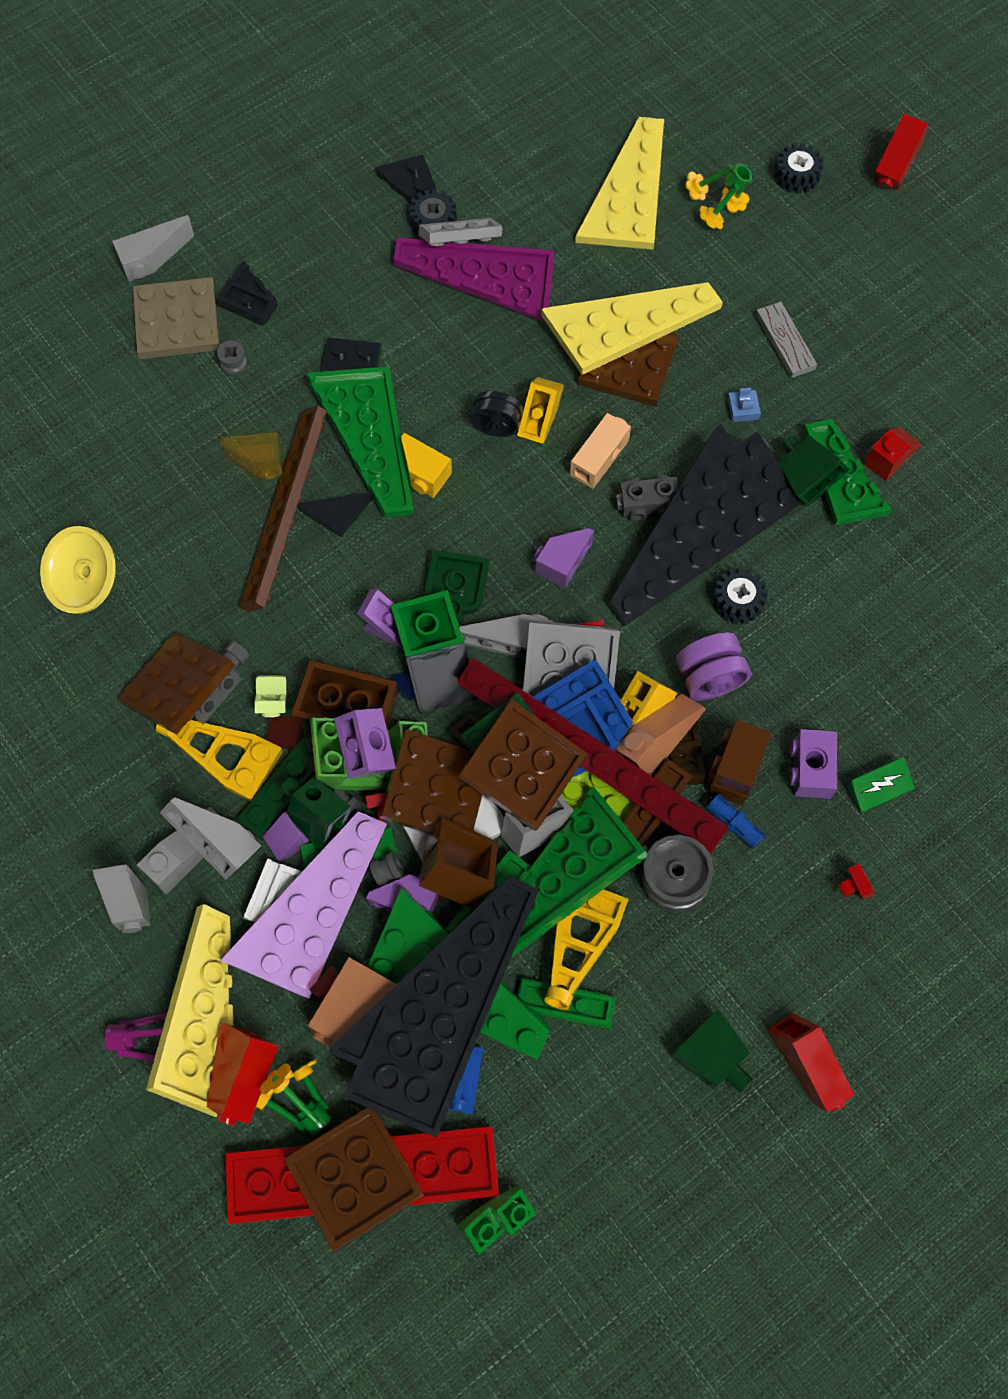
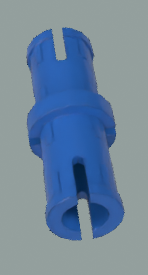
M720 794L706 807L707 810L729 826V832L733 831L752 849L766 835L745 817L746 814L742 810L739 812Z

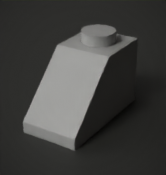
M560 795L536 831H533L506 812L501 837L515 854L521 857L544 845L570 817L573 809Z

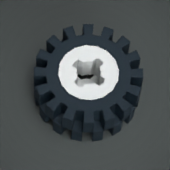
M793 143L791 148L788 145L785 146L784 151L781 150L779 152L775 166L774 178L776 177V183H781L780 188L783 190L788 187L789 193H792L793 189L797 190V194H801L802 189H804L805 193L810 192V188L814 189L819 183L823 170V156H819L820 152L818 150L813 152L814 147L811 145L805 148V143H801L800 147H797V143Z
M738 567L736 573H734L732 568L728 570L727 575L723 573L720 576L712 598L714 599L713 607H717L716 613L718 615L724 613L723 619L725 621H728L729 617L733 618L732 624H737L738 620H741L742 624H747L749 618L752 622L756 619L757 615L762 613L767 600L768 589H765L766 582L764 580L759 582L761 576L758 573L753 577L751 575L753 570L748 569L747 573H743V567Z

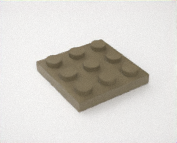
M213 277L133 286L136 343L139 359L216 351L218 349L220 338Z

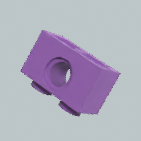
M382 708L354 710L334 718L348 779L377 776L396 769Z
M800 729L797 737L792 739L790 744V757H795V768H791L789 779L790 786H794V796L831 799L837 790V732ZM812 759L816 761L819 768H811L806 763V760Z

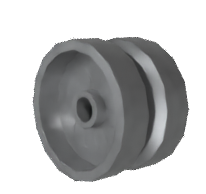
M683 835L666 836L654 843L647 852L648 857L645 858L642 873L643 889L649 900L661 910L673 913L687 912L700 905L708 893L714 872L712 857L705 846L694 838ZM677 871L680 872L682 875L675 876V873Z

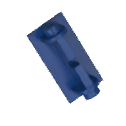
M474 1047L448 1111L473 1115L483 1048Z

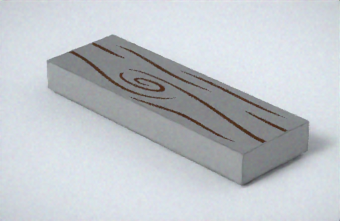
M780 301L758 309L756 317L790 377L794 378L816 370L817 363L782 302Z

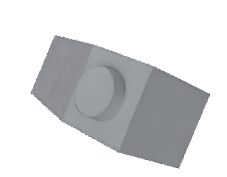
M186 215L112 242L128 282L141 279L158 270L194 237L190 219Z
M522 614L460 626L459 628L464 645L526 660L530 620L553 621L539 614L532 616Z
M176 797L160 812L225 880L261 847L254 835L244 829L239 823Z
M211 807L207 809V811L219 815ZM175 831L159 842L137 866L147 878L167 895L204 857L178 831Z
M126 864L93 870L95 881L110 920L119 931L135 933L141 931L142 927L151 925L148 890Z

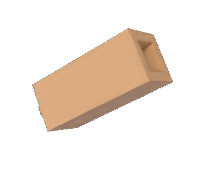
M607 413L572 459L570 476L594 489L628 443L631 426L622 418L614 417Z

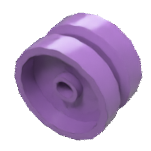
M718 633L704 637L691 643L676 655V664L680 674L687 677L685 686L692 700L703 701L723 696L741 687L751 678L752 672L747 660L744 657H739L742 648L734 633Z

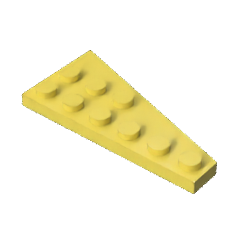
M638 118L576 235L575 243L653 250L664 119Z
M707 282L542 308L541 316L579 372L583 375L721 309L722 300Z
M203 904L198 906L195 912L146 1090L217 1117V1113L207 1108L219 1027L221 1022L233 1025V1005L229 1004V988L232 987V975H228V964L220 961L231 949L230 916Z

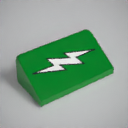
M904 757L852 779L846 786L860 813L915 789Z

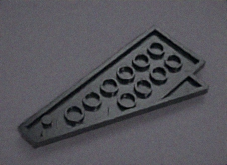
M722 424L713 429L607 602L623 627L804 503L795 494L783 469L758 431L738 445H735Z
M512 877L505 880L330 1048L328 1053L357 1065L343 1096L344 1098L437 1138L539 889Z

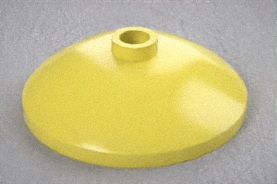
M72 526L57 533L47 545L40 567L42 587L49 601L58 609L73 614L90 612L102 604L109 595L115 579L116 566L112 548L105 537L92 528Z

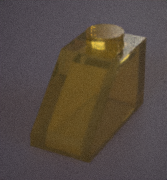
M278 432L221 438L226 457L254 478L272 479L282 475V448Z

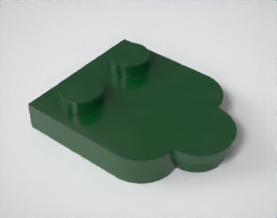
M433 550L425 596L448 590L458 624L461 623L466 614H473L482 606L490 558Z

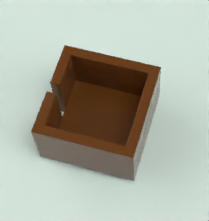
M736 720L733 729L727 727L706 781L712 783L708 793L714 796L720 794L725 800L743 806L754 784L772 732L740 720Z
M442 818L425 841L424 863L421 868L419 886L476 909L494 888L498 842Z

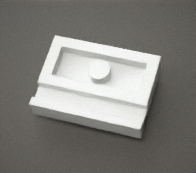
M267 859L245 912L244 919L256 922L302 871Z

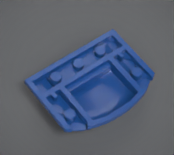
M597 659L533 696L613 750L618 747L628 727L630 729L633 724L630 715ZM579 766L573 777L587 770Z

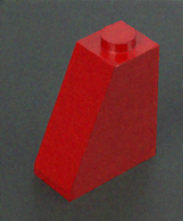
M903 114L875 171L874 180L878 181V185L885 189H899L924 143L928 126L927 122Z
M793 1013L767 1029L772 1040L814 1105L826 1112L835 1111L842 1108L848 1099L855 1096L820 1026Z
M221 1022L218 1032L207 1108L217 1113L216 1119L229 1125H235L236 1121L250 1124L261 1094L260 1087L266 1081L278 1045L249 1030Z

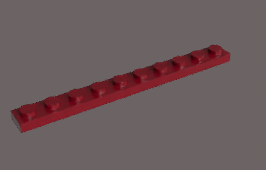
M476 658L471 659L457 681V684L495 709L519 693L537 718L588 753L581 763V767L684 836L697 840L705 846L708 852L713 853L727 832L728 825Z

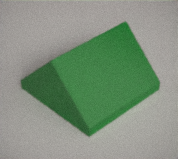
M448 590L391 605L406 657L464 642Z

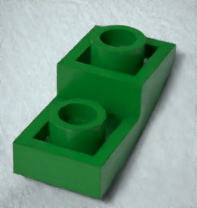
M517 1186L488 1201L457 1226L471 1249L480 1255L500 1235L505 1232L512 1236L536 1213L523 1190Z

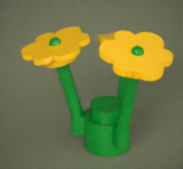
M729 163L723 170L706 179H703L701 174L688 173V181L685 183V186L689 190L690 198L695 201L698 199L700 201L705 200V194L709 191L707 184L726 175L724 182L726 187L722 190L723 197L717 207L707 208L701 206L699 208L700 217L706 221L709 227L722 229L724 219L720 211L725 205L731 213L746 209L749 196L743 191L752 180V174L744 164L739 163L734 167Z
M314 1059L304 1066L298 1065L297 1070L293 1073L288 1063L281 1065L278 1070L272 1071L268 1079L260 1087L262 1093L256 1107L263 1110L266 1105L293 1123L301 1132L307 1130L311 1136L317 1135L332 1118L326 1112L329 1105L321 1098L309 1077V1074L314 1072L311 1066L317 1060ZM294 1077L296 1082L301 1079L304 1081L315 1104L312 1100L306 1104L300 1100L287 1086L290 1078ZM282 1091L299 1109L296 1114L298 1117L272 1101L270 1098L273 1092L277 1094Z

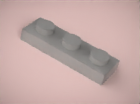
M492 218L419 225V236L432 246H442L444 242L451 241L464 244L470 239L490 241L492 237L502 236V225Z

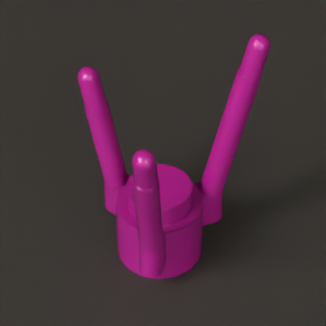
M167 1013L135 1020L120 1021V1024L108 1025L105 1032L106 1049L108 1051H117L118 1057H132L154 1062L156 1055L131 1050V1047H136L138 1037L161 1035L163 1028L137 1030L136 1027L166 1020Z

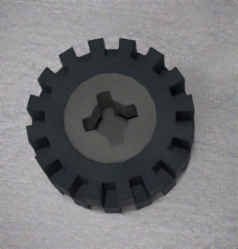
M433 189V193L429 194V191L425 190L424 196L418 193L416 199L413 198L411 200V205L409 206L410 224L413 232H417L418 237H420L419 225L457 221L456 203L452 201L450 195L446 197V192L444 191L437 194V189Z

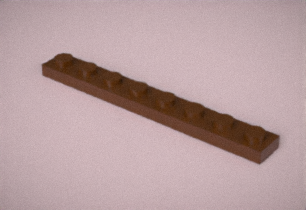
M320 406L301 413L239 604V608L246 612L264 608L270 599V588L278 574L277 566L286 548L285 541L294 523L293 516L302 498L301 491L304 482L309 476L311 459L317 451L316 444L319 434L324 428V418L327 411Z

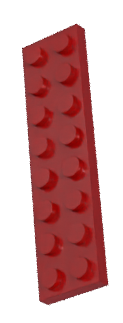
M493 1126L441 1131L438 1133L437 1138L427 1133L391 1137L424 1195L408 1206L490 1198L499 1195ZM304 1146L226 1154L227 1214L229 1225L314 1216L284 1160Z

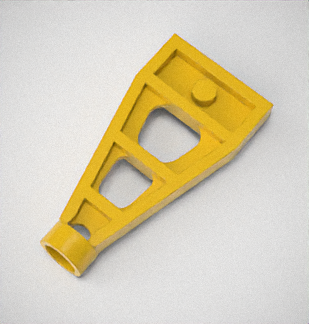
M194 720L188 721L177 735L158 724L156 725V732L168 737L225 789L250 802L259 793L283 753L281 747L255 734L207 723L201 724ZM198 732L215 738L206 754L201 753L190 745L194 735ZM225 744L239 746L245 750L236 768L232 771L226 770L216 761L217 753Z
M603 889L557 923L551 983L544 999L548 1005L561 1010L569 1009L574 992L618 931L629 900L628 898ZM579 916L599 924L600 930L591 942L586 943L571 936V921L573 917ZM567 947L585 953V958L577 971L562 965L564 951ZM562 985V986L566 987L567 990H565V989H563V988H561V987H557V986Z

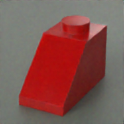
M900 427L890 429L871 447L864 465L887 481L921 446V443Z

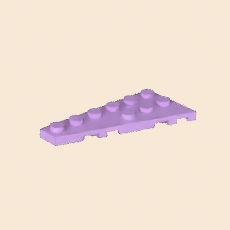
M358 811L220 961L309 999L387 824Z

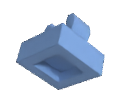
M741 388L739 392L729 393L727 399L732 422L759 420L761 412L756 390L751 391V388Z

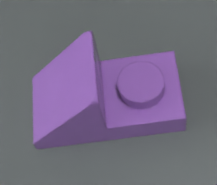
M370 589L357 612L367 622L364 630L393 645L403 647L391 609V605H394V603L378 589Z
M286 812L278 818L263 836L279 863L300 851V845L311 843L291 821Z

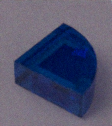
M410 672L392 676L389 680L397 682L399 695L412 701L415 697Z

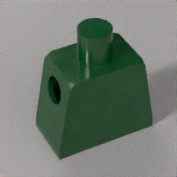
M790 436L782 445L788 454L781 459L780 466L795 494L808 506L850 471L836 455L811 436L806 437L802 442L796 436Z
M292 776L280 788L290 799L287 815L321 852L345 826L351 806L316 778H312L302 785Z
M718 1009L671 1056L674 1061L713 1089L717 1088L726 1079L740 1093L753 1080L739 1065L750 1053Z

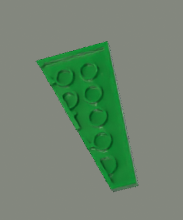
M389 367L307 373V380L323 409L327 411L326 414L384 518L413 515V505Z
M594 786L587 792L588 797L580 808L576 807L570 815L571 819L560 833H556L528 871L530 874L524 883L539 889L512 957L648 857L644 848Z
M405 887L399 892L367 967L395 984H398L451 933L450 930L447 931L433 918L434 915L426 907L423 908L412 898V894ZM501 981L480 1033L538 1060L552 1028L524 1001H520L507 988V985Z

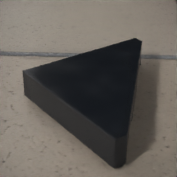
M370 493L304 502L300 503L298 507L300 512L339 537H342L372 501V495Z

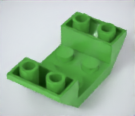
M311 718L310 724L317 780L334 790L387 791L392 770L377 776L348 779L335 720L333 718ZM398 721L390 730H387L394 762L403 732L408 729L428 736L427 722Z

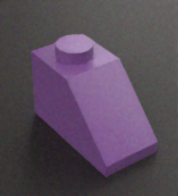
M587 528L549 538L545 547L541 545L535 553L533 559L536 562L535 573L566 588L593 544L594 530Z
M410 874L369 892L366 899L369 905L391 913L400 890L405 887L412 894V898L423 908L426 907L433 913L440 895L419 886L420 874L418 877Z

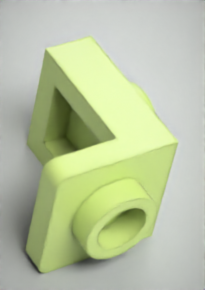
M257 676L255 713H262L263 717H278L280 713H285L287 705L286 676Z

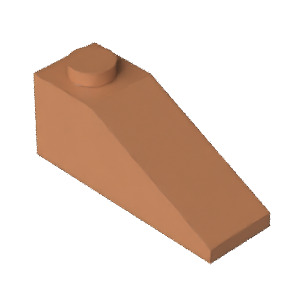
M681 694L635 724L615 750L653 776L706 709L701 704Z

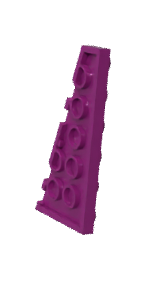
M397 237L394 266L545 322L541 316V309L549 307L555 250L470 243L459 244L454 242H444L442 246H432L422 239Z

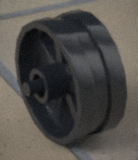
M484 391L479 393L474 399L470 421L475 428L483 433L496 437H508L518 431L523 407L513 396L503 392Z

